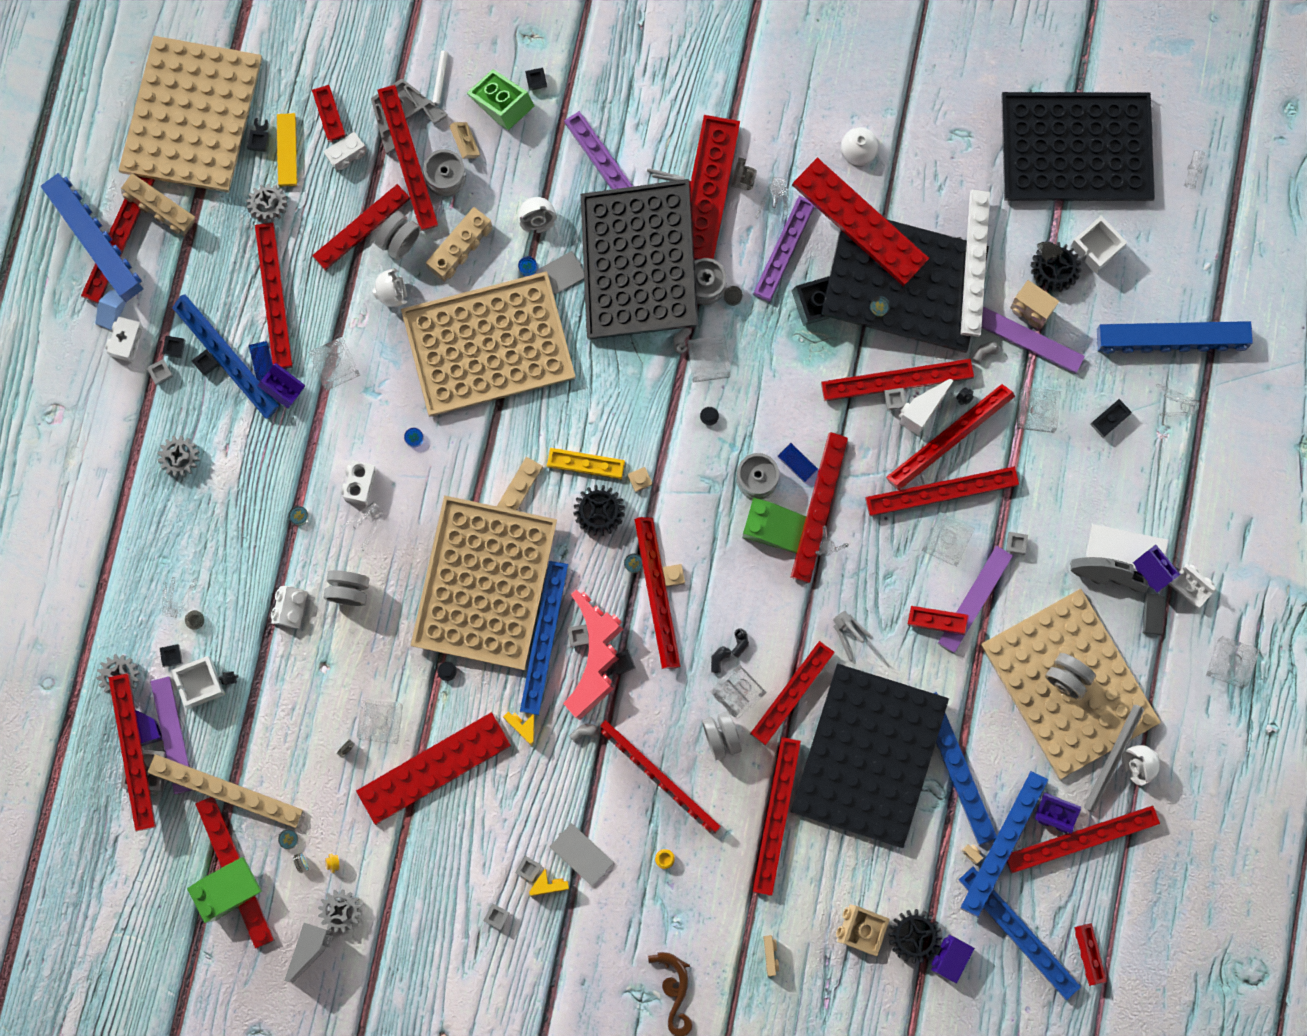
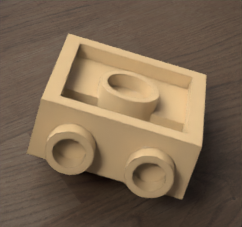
M850 904L843 911L842 917L844 922L837 929V942L873 956H878L890 919Z

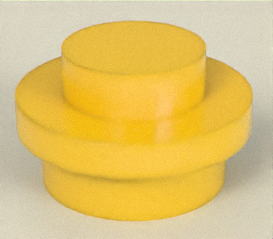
M668 849L660 850L655 856L657 866L662 869H668L674 864V854Z
M329 854L328 858H325L326 869L330 870L331 873H335V871L340 869L338 855Z

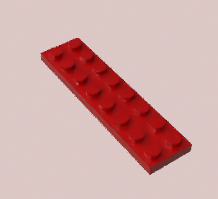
M710 115L703 116L691 177L695 260L702 258L714 259L740 127V121Z
M818 157L792 183V186L902 286L928 261L929 258Z
M490 712L356 790V793L373 823L377 825L511 747V744L493 713Z

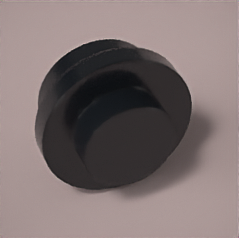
M967 387L963 388L956 396L960 405L969 404L974 398V391Z
M705 407L700 413L701 422L708 426L716 424L719 419V413L714 407Z
M443 662L439 665L437 673L443 681H451L457 675V668L451 662Z
M234 671L222 672L223 675L219 676L222 684L237 683V678H239V675L234 674Z

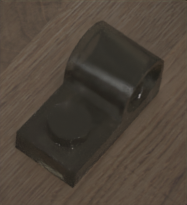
M739 157L731 187L752 190L757 170L745 166L746 159Z

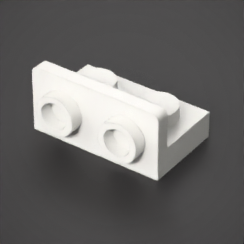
M353 132L323 152L334 169L338 171L348 167L353 160L362 158L367 149L357 134Z

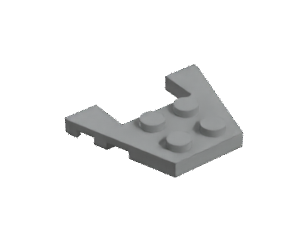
M400 79L392 84L396 86L406 120L421 110H424L433 125L448 117L444 110L437 107L435 103L424 97L405 80ZM376 94L371 98L385 153L388 155L395 150L379 95Z

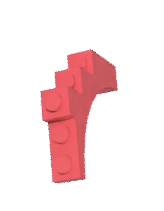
M575 590L571 596L579 605L586 621L589 634V653L587 665L580 682L563 704L575 718L581 720L614 690L611 686L613 681L606 674H602L619 659L615 655L617 653L615 648L608 643L623 628L620 626L622 621L615 614L612 616L608 612L604 614L597 605L593 607L589 603L591 598L585 592L580 593L578 590Z

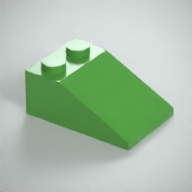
M494 69L467 92V95L508 131L535 107L526 90Z
M753 497L742 538L797 554L806 516L772 502Z
M244 857L211 873L187 888L204 923L217 921L262 892Z

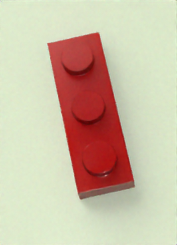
M330 85L312 89L328 143L345 138L346 135Z
M911 606L907 624L911 627L965 635L969 615Z
M1092 923L1074 927L1089 986L1107 982Z

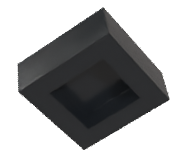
M543 67L525 71L529 91L547 87Z
M166 336L162 354L164 356L182 358L186 340L184 338Z
M207 349L192 360L204 377L219 365Z
M179 644L159 648L162 667L183 664Z

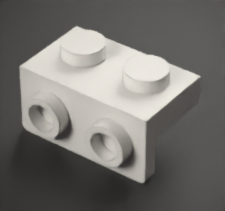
M1186 564L1179 571L1181 575L1170 582L1169 585L1199 609L1210 595L1215 592L1216 588L1209 578H1203L1199 574V570L1196 567Z
M280 586L275 594L276 605L271 612V623L300 629L308 591L291 586Z

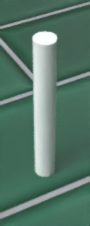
M441 51L433 96V103L435 105H440L448 57L447 51Z

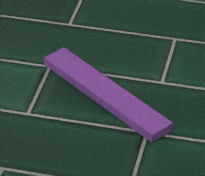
M580 111L564 120L565 125L610 189L633 187Z
M798 196L754 290V296L767 302H771L815 206L806 198Z
M983 306L981 328L1068 371L1077 373L1085 357L1084 355Z
M998 546L993 550L956 612L969 615L966 633L1013 557L1012 554ZM944 632L937 644L955 653L965 635Z
M171 677L152 680L150 682L166 758L190 767ZM172 783L175 795L192 791L189 788Z

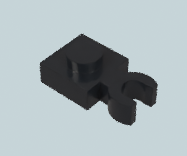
M255 118L254 125L256 130H250L247 148L248 150L267 152L270 135L269 132L265 131L269 128V122L265 119L264 125L259 126V120Z
M627 649L615 654L619 659L602 675L606 674L609 677L613 671L617 675H621L635 669L630 651Z

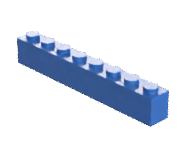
M57 173L43 183L41 188L117 294L125 302L129 301L144 290L140 284L142 282L141 278L136 272L134 274L131 272V264L126 258L124 260L121 258L120 255L123 253L117 245L113 246L110 243L112 241L110 235L106 231L102 232L100 229L102 224L96 217L92 218L90 215L93 213L86 203L82 204L81 200L83 198L78 191L71 189V186H73L67 176L63 178Z
M1251 321L1100 324L1097 328L1098 351H1103L1105 354H1111L1115 351L1132 353L1134 350H1141L1142 353H1150L1153 350H1160L1163 353L1171 352L1172 350L1188 352L1190 349H1198L1199 352H1206L1209 349L1227 351L1236 348V351H1245L1253 344Z

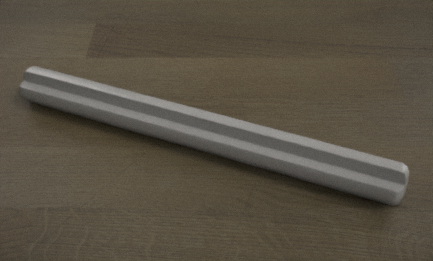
M1133 705L1084 805L1086 810L1095 812L1144 712L1143 707Z

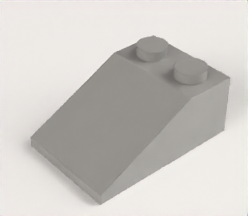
M303 923L284 981L294 983L326 950V947H330L333 936H331L332 931Z

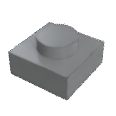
M164 359L147 367L156 386L173 377Z
M903 388L884 391L887 411L901 409L905 406L906 400Z
M1009 532L1006 551L1025 555L1028 535Z
M587 625L567 627L570 647L589 645Z
M524 856L515 873L533 883L542 865Z
M492 903L483 921L502 930L510 912Z

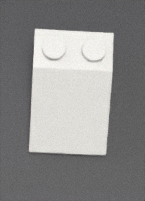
M948 379L914 398L910 404L906 403L899 415L901 418L899 424L919 436L949 391L953 380Z

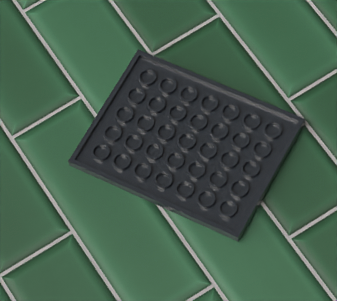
M1002 92L1004 201H1154L1151 92Z
M684 179L580 194L587 339L592 340L698 327L691 181Z
M888 220L929 258L915 275L902 286L839 229L830 277L821 311L822 316L964 353L968 351L971 336L961 335L967 240ZM987 246V249H986V260H987V255H988L989 246ZM880 299L885 301L888 307L887 312L881 316L876 315L875 311L871 310L872 302L877 303Z
M837 663L791 813L904 848L949 698Z

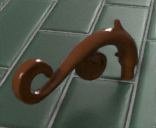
M657 952V955H649V964L659 962V964H664L666 968H669L670 965L679 976L678 988H673V984L677 983V980L669 977L663 981L662 989L665 995L676 997L668 1017L669 1031L674 1036H686L692 1030L693 1024L691 1019L685 1014H679L678 1017L684 1021V1026L679 1029L674 1027L673 1020L687 993L688 974L686 967H690V964L685 963L674 954L668 952Z

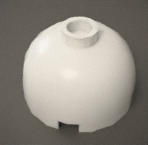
M857 127L845 134L841 143V152L845 160L854 166H864L875 159L878 152V141L871 130Z
M530 198L519 209L520 226L529 233H531L530 230H536V233L547 231L555 225V219L557 220L552 203L545 198Z
M395 268L381 273L377 277L375 288L373 289L375 298L388 307H398L407 303V301H404V298L407 297L402 276H397L396 273L399 271Z
M1136 745L1125 750L1126 752L1122 755V764L1125 772L1128 770L1131 772L1133 777L1130 779L1134 783L1142 786L1156 778L1160 770V759L1156 752L1144 745Z

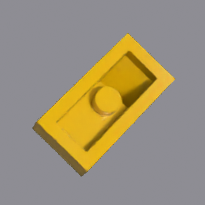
M508 711L503 716L504 720L532 746L534 744V714L522 725L521 722L523 720L515 712L511 714Z
M544 869L529 891V894L532 897L569 890V884L563 878L554 879L552 884H548L547 872Z

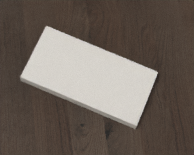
M1092 524L1086 557H1102L1132 564L1134 572L1139 573L1132 562L1154 545H1157L1166 555L1168 540Z

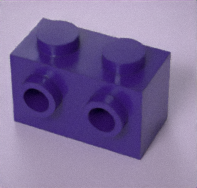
M1154 545L1132 562L1136 570L1148 581V585L1157 593L1181 575L1157 545Z
M948 935L941 943L939 954L932 961L931 970L957 984L975 948L954 936Z

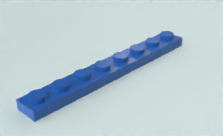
M181 295L172 307L173 310L265 419L271 418L280 405L273 397L258 387L260 383L187 295Z
M549 561L520 707L521 713L537 716L540 714L568 570V564Z
M945 713L936 744L977 844L980 845L995 839L997 836Z
M1030 771L960 907L961 910L979 918L1049 779Z
M973 866L958 879L967 891L970 890L978 871ZM993 889L983 909L1065 1000H1068L1081 986Z

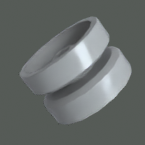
M440 149L431 153L424 162L423 172L428 188L433 193L448 197L462 190L466 181V172L463 161L457 153L447 149Z
M397 211L381 227L375 239V245L382 250H388L391 257L400 260L417 241L421 232V226L414 221L408 222L407 216Z
M702 258L696 260L697 304H714L725 293L727 280L725 269L714 259Z
M763 453L747 455L737 468L736 483L739 490L751 499L753 497L763 499L774 492L779 479V469L776 462L770 456ZM755 474H757V476L761 475V477H760V478H756L754 475H755Z
M328 571L326 581L332 586L325 588L323 596L325 600L343 605L365 606L367 595L362 590L369 588V577L347 571Z
M1060 653L1054 661L1056 667H1051L1045 678L1063 693L1081 700L1087 692L1085 685H1091L1096 678V674L1078 659L1068 654Z
M728 711L718 714L719 727H717L712 717L702 720L705 735L715 761L725 758V744L732 755L742 752L736 726Z

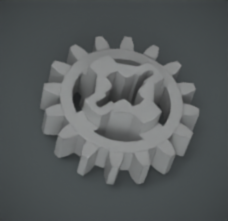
M261 184L259 190L253 188L254 194H248L249 199L246 200L248 212L252 218L256 217L258 222L261 219H264L265 223H267L268 219L274 222L275 217L281 218L280 213H286L285 207H288L287 197L282 188L278 190L277 185L271 188L270 184H267L266 187H263Z
M180 435L179 440L175 436H172L171 442L166 439V446L160 445L163 451L157 453L162 457L158 459V462L162 464V470H166L168 475L173 472L174 477H177L179 473L185 477L186 471L191 474V468H197L195 461H200L199 457L196 456L200 453L198 449H195L197 445L191 443L190 438L184 441L182 435ZM185 446L190 449L191 454L185 452ZM179 453H181L182 457H179L177 460L175 456H179ZM167 459L172 461L173 467L167 463Z
M114 654L113 660L107 657L106 664L100 663L103 669H97L101 676L96 678L102 681L99 687H105V693L111 691L106 677H112L119 673L126 674V665L131 672V675L129 674L131 687L136 689L134 682L140 681L136 678V675H139L140 672L135 670L138 667L136 663L131 664L133 662L131 658L126 660V656L121 655L119 659L118 655Z
M343 889L340 894H338L337 890L333 891L334 895L327 893L328 899H321L324 905L318 907V909L322 910L318 917L324 918L321 924H328V930L334 927L335 933H338L339 928H341L342 932H346L347 926L353 929L352 923L359 922L356 916H361V913L357 912L361 905L355 904L358 898L352 899L353 893L351 892L345 895V890ZM336 898H345L347 901L339 903ZM330 904L331 910L330 913L327 914V907ZM337 907H344V909L342 910V916L339 914L335 915V913L337 912ZM352 908V916L349 918V910ZM340 919L344 924L338 925L332 923V921Z

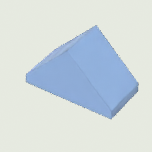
M110 290L99 300L95 320L96 325L112 330L113 323L117 322L126 304L117 292Z

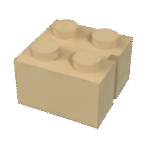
M1027 280L1014 298L1010 309H1012L1016 316L1024 317L1028 320L1032 327L1042 329L1059 301Z

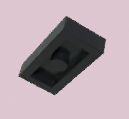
M1118 399L1090 425L1104 438L1131 415L1132 412Z

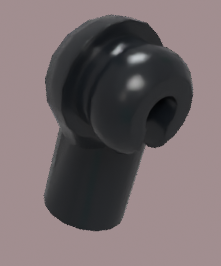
M738 628L734 632L737 645L731 653L737 658L741 656L749 645L747 632L742 628Z
M725 646L719 647L712 654L711 673H721V661L731 656L729 648Z

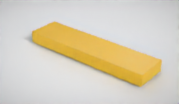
M295 113L277 114L279 187L297 186Z
M550 448L547 461L548 468L622 480L625 460L556 448Z

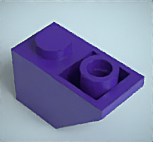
M136 710L142 746L163 740L158 721Z

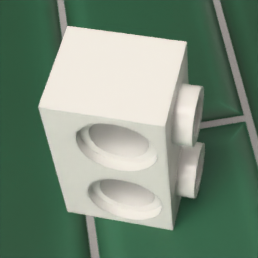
M352 460V464L348 465L346 476H348L347 483L343 484L341 490L345 501L368 506L377 471L375 465ZM358 470H365V475L363 477H356V472ZM354 488H360L361 491L358 495H351V491Z

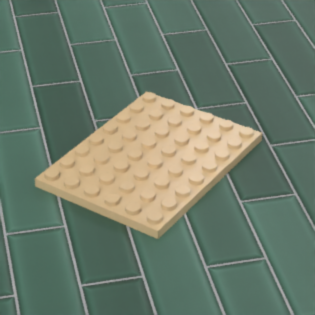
M153 36L118 170L119 173L127 175L133 173L139 177L229 193L262 62V55Z
M547 271L401 309L429 417L576 379Z
M444 495L410 646L525 670L557 519Z
M1082 589L1075 591L981 644L983 651L1059 780L1112 750L1133 705L1143 707L1144 712L1131 739L1161 723ZM1060 653H1065L1078 659L1096 674L1092 684L1085 685L1087 692L1081 700L1063 693L1045 678L1049 669L1056 667L1054 661Z

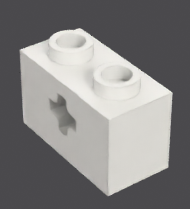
M118 317L117 322H114L112 325V337L106 343V350L110 357L128 362L133 361L144 328L140 322Z

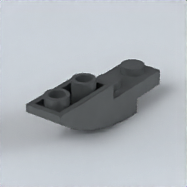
M1102 557L1072 559L1070 562L1071 572L1076 576L1089 578L1096 584L1107 585L1109 579H1111L1115 584L1126 585L1135 592L1141 591L1146 593L1148 589V581L1143 576L1134 573L1132 564Z

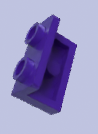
M274 363L260 381L258 387L280 404L289 408L302 392L305 384Z
M1044 792L1035 813V819L1044 826L1051 825L1062 833L1069 832L1072 834L1081 811V806Z

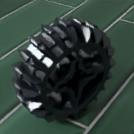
M1052 242L1049 243V248L1043 245L1042 250L1038 249L1036 251L1037 255H1033V262L1030 264L1033 268L1031 274H1036L1033 280H1040L1038 286L1046 285L1044 287L1045 291L1051 287L1052 293L1055 292L1056 288H1058L1059 292H1062L1063 287L1068 290L1070 285L1074 286L1075 280H1078L1080 277L1078 273L1082 271V268L1079 267L1081 261L1076 260L1079 255L1072 254L1073 248L1067 250V244L1060 247V242H1057L1056 247ZM1054 255L1053 260L1042 262L1045 257ZM1061 257L1066 259L1068 263L1062 261ZM1055 262H1056V265H1057V268H1058L1057 272H1056L1055 266H1053V265L1055 264ZM1044 272H1048L1051 278H1049ZM1070 273L1068 277L1058 280L1060 274Z
M594 485L595 491H591V488L588 487V494L583 491L581 492L583 499L580 497L576 498L579 504H574V509L578 510L573 512L574 516L578 517L575 521L576 523L583 522L580 525L581 530L587 526V534L591 530H593V536L597 535V531H600L601 536H604L605 530H607L608 534H611V527L614 530L618 529L615 523L622 524V520L618 517H625V513L621 512L625 509V505H619L623 502V499H616L619 495L618 492L611 495L613 490L611 487L608 491H605V485H602L601 490H598V486ZM604 497L607 498V500L605 499L602 502H596L592 498ZM586 503L592 509L587 519L583 514ZM611 503L615 507V514L612 519L606 512ZM595 507H599V509L602 507L603 514H596ZM597 519H601L607 523L602 525H596L591 522H594Z
M918 909L914 910L913 916L910 910L906 911L907 917L900 913L901 921L895 918L893 921L897 926L890 925L889 927L895 930V932L888 933L889 937H894V940L889 941V944H896L892 951L895 952L899 949L900 952L897 957L900 958L903 954L906 955L904 958L905 962H908L909 958L912 957L911 961L913 964L916 963V957H918L920 963L924 962L923 956L930 960L929 952L936 955L937 952L933 947L940 948L941 946L939 943H936V940H942V936H936V933L941 932V928L934 929L933 927L938 922L935 921L931 924L932 915H929L927 919L924 918L926 911H922L921 916H918ZM914 920L923 922L929 930H919ZM908 921V934L899 937L902 925ZM912 931H915L916 934L924 933L920 938H917L918 942H915V939H905L912 935ZM931 936L929 946L922 952V939ZM910 942L913 944L916 953L907 951L901 943Z

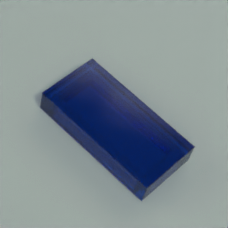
M267 341L248 345L255 375L259 382L273 366Z
M792 443L777 456L804 483L818 470Z

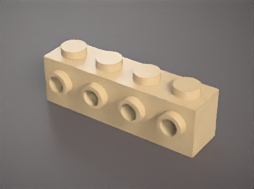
M133 173L121 187V194H123L122 196L126 200L136 203L145 213L149 212L154 216L155 220L161 224L165 223L171 231L178 235L185 236L195 222V216Z
M473 207L427 260V268L444 282L447 278H452L458 265L465 263L470 251L477 249L482 237L489 235L492 230L491 220Z

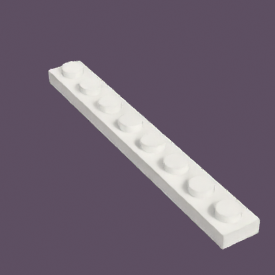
M979 190L970 191L961 335L973 337L981 336L990 192Z

